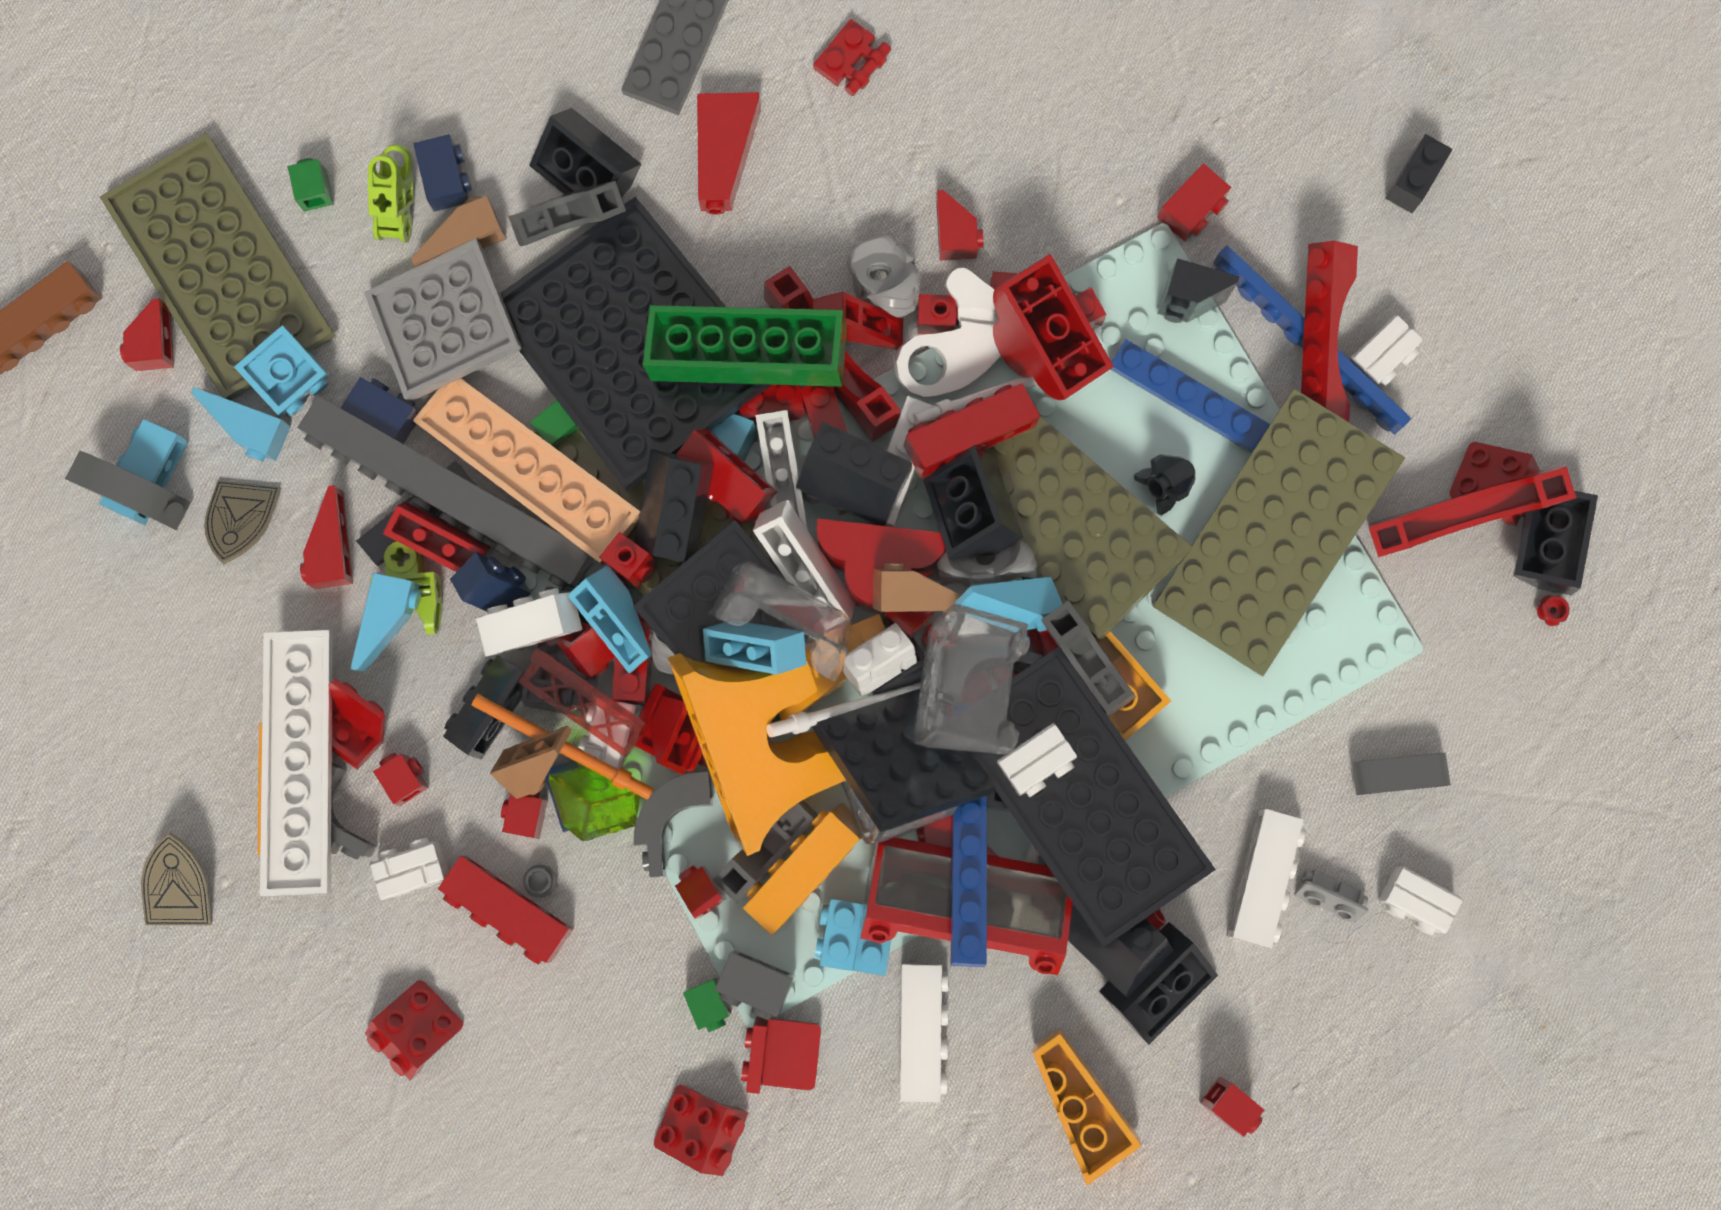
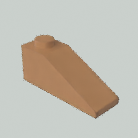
M487 195L470 198L464 205L457 207L410 258L414 267L475 238L481 244L482 249L505 240L506 237Z
M886 562L884 563V568H874L873 608L880 612L964 611L958 609L955 601L961 596L960 594L915 571L904 568V563Z
M565 726L504 749L490 774L516 799L529 794H537L546 783L544 779L572 729L569 726Z

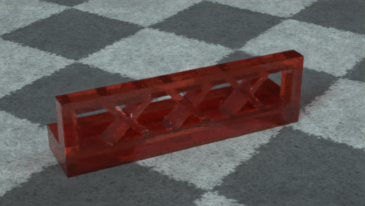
M536 648L529 658L533 662L518 683L627 758L649 727V724L546 652ZM541 666L550 673L552 686L538 688L529 681ZM556 677L565 684L557 685ZM571 687L577 691L579 705L569 707L562 705L558 689ZM553 691L554 698H552L545 692ZM583 696L590 700L591 703L584 704ZM600 707L604 710L606 723L595 726L589 724L585 708ZM580 709L581 717L572 712V710ZM610 715L613 716V717H614L615 719H617L618 721H616V722H611V720H610ZM625 725L635 732L625 747L614 741L613 726ZM607 728L608 736L598 729Z

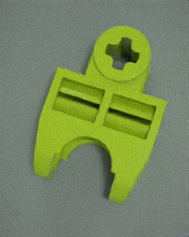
M391 144L383 150L382 154L375 156L368 165L369 216H373L372 228L375 240L394 238L400 239L403 243H408L412 233L410 206L414 203L412 156L403 145ZM395 150L403 155L404 165L402 167H399L395 158L389 155L390 151ZM380 161L379 173L376 170V163Z
M394 542L388 546L384 554L386 576L405 579L419 584L418 590H421V600L418 608L413 610L418 613L420 620H423L426 634H437L440 628L443 607L441 577L436 572H424L422 554L399 542ZM404 553H405V554H407L408 556H410V558H409L408 560H405V561H404V566H403L402 564H400V563H398V562H399V559H403V558H404Z

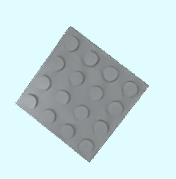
M476 238L364 292L401 392L407 401H414L522 349L481 244Z

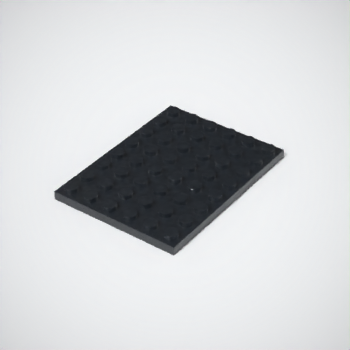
M636 196L624 204L625 212L600 221L500 293L522 347L519 352L627 492L646 478L651 449L677 454L694 430L708 429L711 431L772 386L769 384L650 380L643 367L650 305L726 306Z

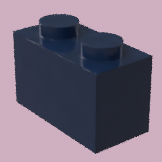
M450 134L413 143L426 199L433 211L463 205L469 199L467 192L472 191V186L468 173L462 172L460 163L465 162V157L461 145H455Z
M360 377L341 406V409L404 444L416 425L413 422V419L419 413L414 408L416 403L405 400L401 393L397 397L387 392L389 387L374 378L369 382Z
M477 552L450 578L463 602L487 612V609L507 604L508 608L514 607V600L529 597L531 594L525 583L526 577L519 569L513 566L511 568L504 566L492 556L487 558Z

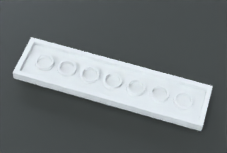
M330 630L264 633L260 896L331 894L332 696L328 688L329 683L332 681L333 632Z

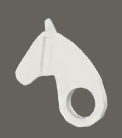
M966 268L953 270L945 281V287L956 301L958 307L959 328L943 333L911 337L899 347L895 357L894 369L896 380L906 392L920 398L945 394L967 386L984 374L1001 356L993 338V326L1000 320L993 303L994 289ZM924 346L936 350L943 360L941 377L937 382L926 386L917 383L911 377L908 368L910 355L917 348Z

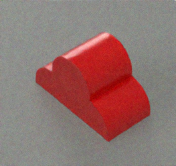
M1051 254L995 288L993 303L1000 320L993 326V338L1001 357L1018 375L1025 378L1033 377L1037 385L1051 398L1065 400L1114 367Z
M817 518L819 548L833 568L845 572L846 589L856 602L855 605L869 613H885L873 608L874 568H884V563L886 562L904 563V568L927 577L938 569L937 562L946 549L940 532Z

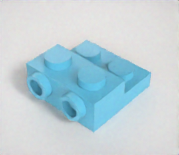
M283 325L234 366L279 416H284L286 413L290 417L304 407L305 404L302 402V399L309 393H312L314 396L319 394L329 384L325 380L330 376L328 371Z
M830 899V905H823L820 925H826L824 939L817 938L814 957L821 959L820 966L886 976L891 940L885 943H875L870 940L860 939L864 904Z

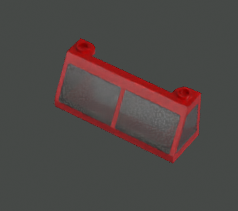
M879 834L867 877L860 939L870 940L875 943H885L892 940L897 932L951 941L952 848ZM987 854V948L1029 956V965L1032 969L1041 974L1058 975L1067 953L1073 903L1046 865Z

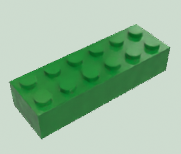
M650 305L643 367L651 381L842 387L847 324L843 310Z

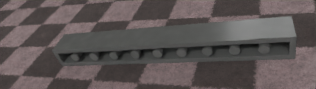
M320 396L316 397L297 427L306 435L304 441L319 450H321L323 445L333 450L331 453L333 458L345 465H348L350 461L360 466L357 471L373 481L377 476L387 481L385 487L399 496H402L403 492L408 493L414 497L411 502L426 511H429L431 507L441 512L439 518L454 527L458 523L468 528L466 533L482 543L485 538L495 543L494 550L508 558L512 554L523 559L521 562L522 566L536 574L541 569L551 575L548 579L550 582L564 590L567 585L575 589L594 561L591 556L562 534Z

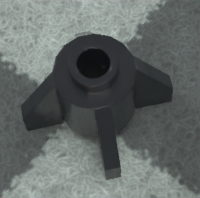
M1159 454L1151 459V468L1142 469L1134 474V480L1148 486L1151 494L1157 498L1155 500L1157 514L1162 516L1170 511L1177 501L1179 502L1189 495L1196 480V471L1193 464L1185 458Z

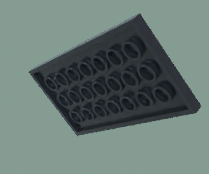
M1059 647L949 721L950 726L972 757L980 763L995 785L994 790L1102 947L1108 945L1216 870ZM1054 723L1077 756L1072 761L1074 768L1060 778L1053 774L1045 779L1043 782L1046 787L1032 797H1029L1027 793L1019 796L997 764V761Z

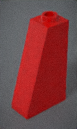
M759 92L697 94L698 201L701 211H706V213L712 215L732 211L761 112Z

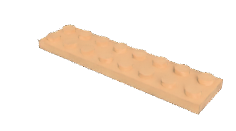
M461 378L439 388L413 419V422L603 566L605 564L599 556L615 536L621 532L627 537L638 523L640 514L638 509Z

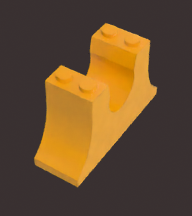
M681 653L668 658L729 828L747 856L760 851L762 842L770 828L790 808L811 795L846 781L815 731L799 733L783 742H770L767 740L766 727L777 713L786 707L799 705L818 691L814 681L818 678V673L811 659H806L805 666L776 675L722 664L699 662Z

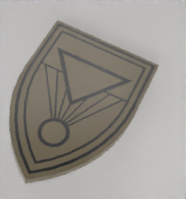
M217 480L206 512L204 529L207 542L213 554L223 565L243 555L263 536L271 521L281 490L280 487Z
M169 832L149 853L142 870L141 892L145 925H211L209 888L205 871L194 852L180 838Z

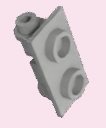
M1315 869L1313 871H1305L1302 877L1304 884L1295 893V896L1304 899L1307 904L1333 912L1338 918L1345 921L1356 922L1369 909L1365 907L1368 897L1364 895V891L1343 882L1339 884L1337 891L1333 890L1335 879Z

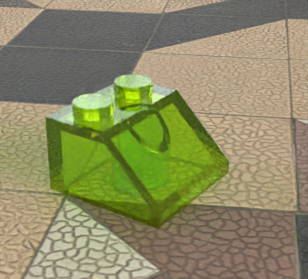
M585 766L549 775V784L562 824L582 842L635 827L641 796L626 788L621 790L611 785V780Z

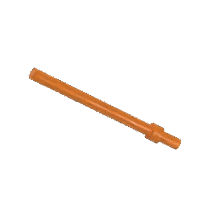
M480 694L476 695L471 704L475 708L531 738L549 733L545 729ZM567 741L560 751L566 757L611 780V785L621 790L626 788L646 800L649 799L654 788L632 777V773L622 767L617 769Z

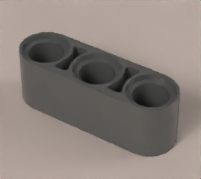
M1446 753L1352 763L1356 795L1451 785Z

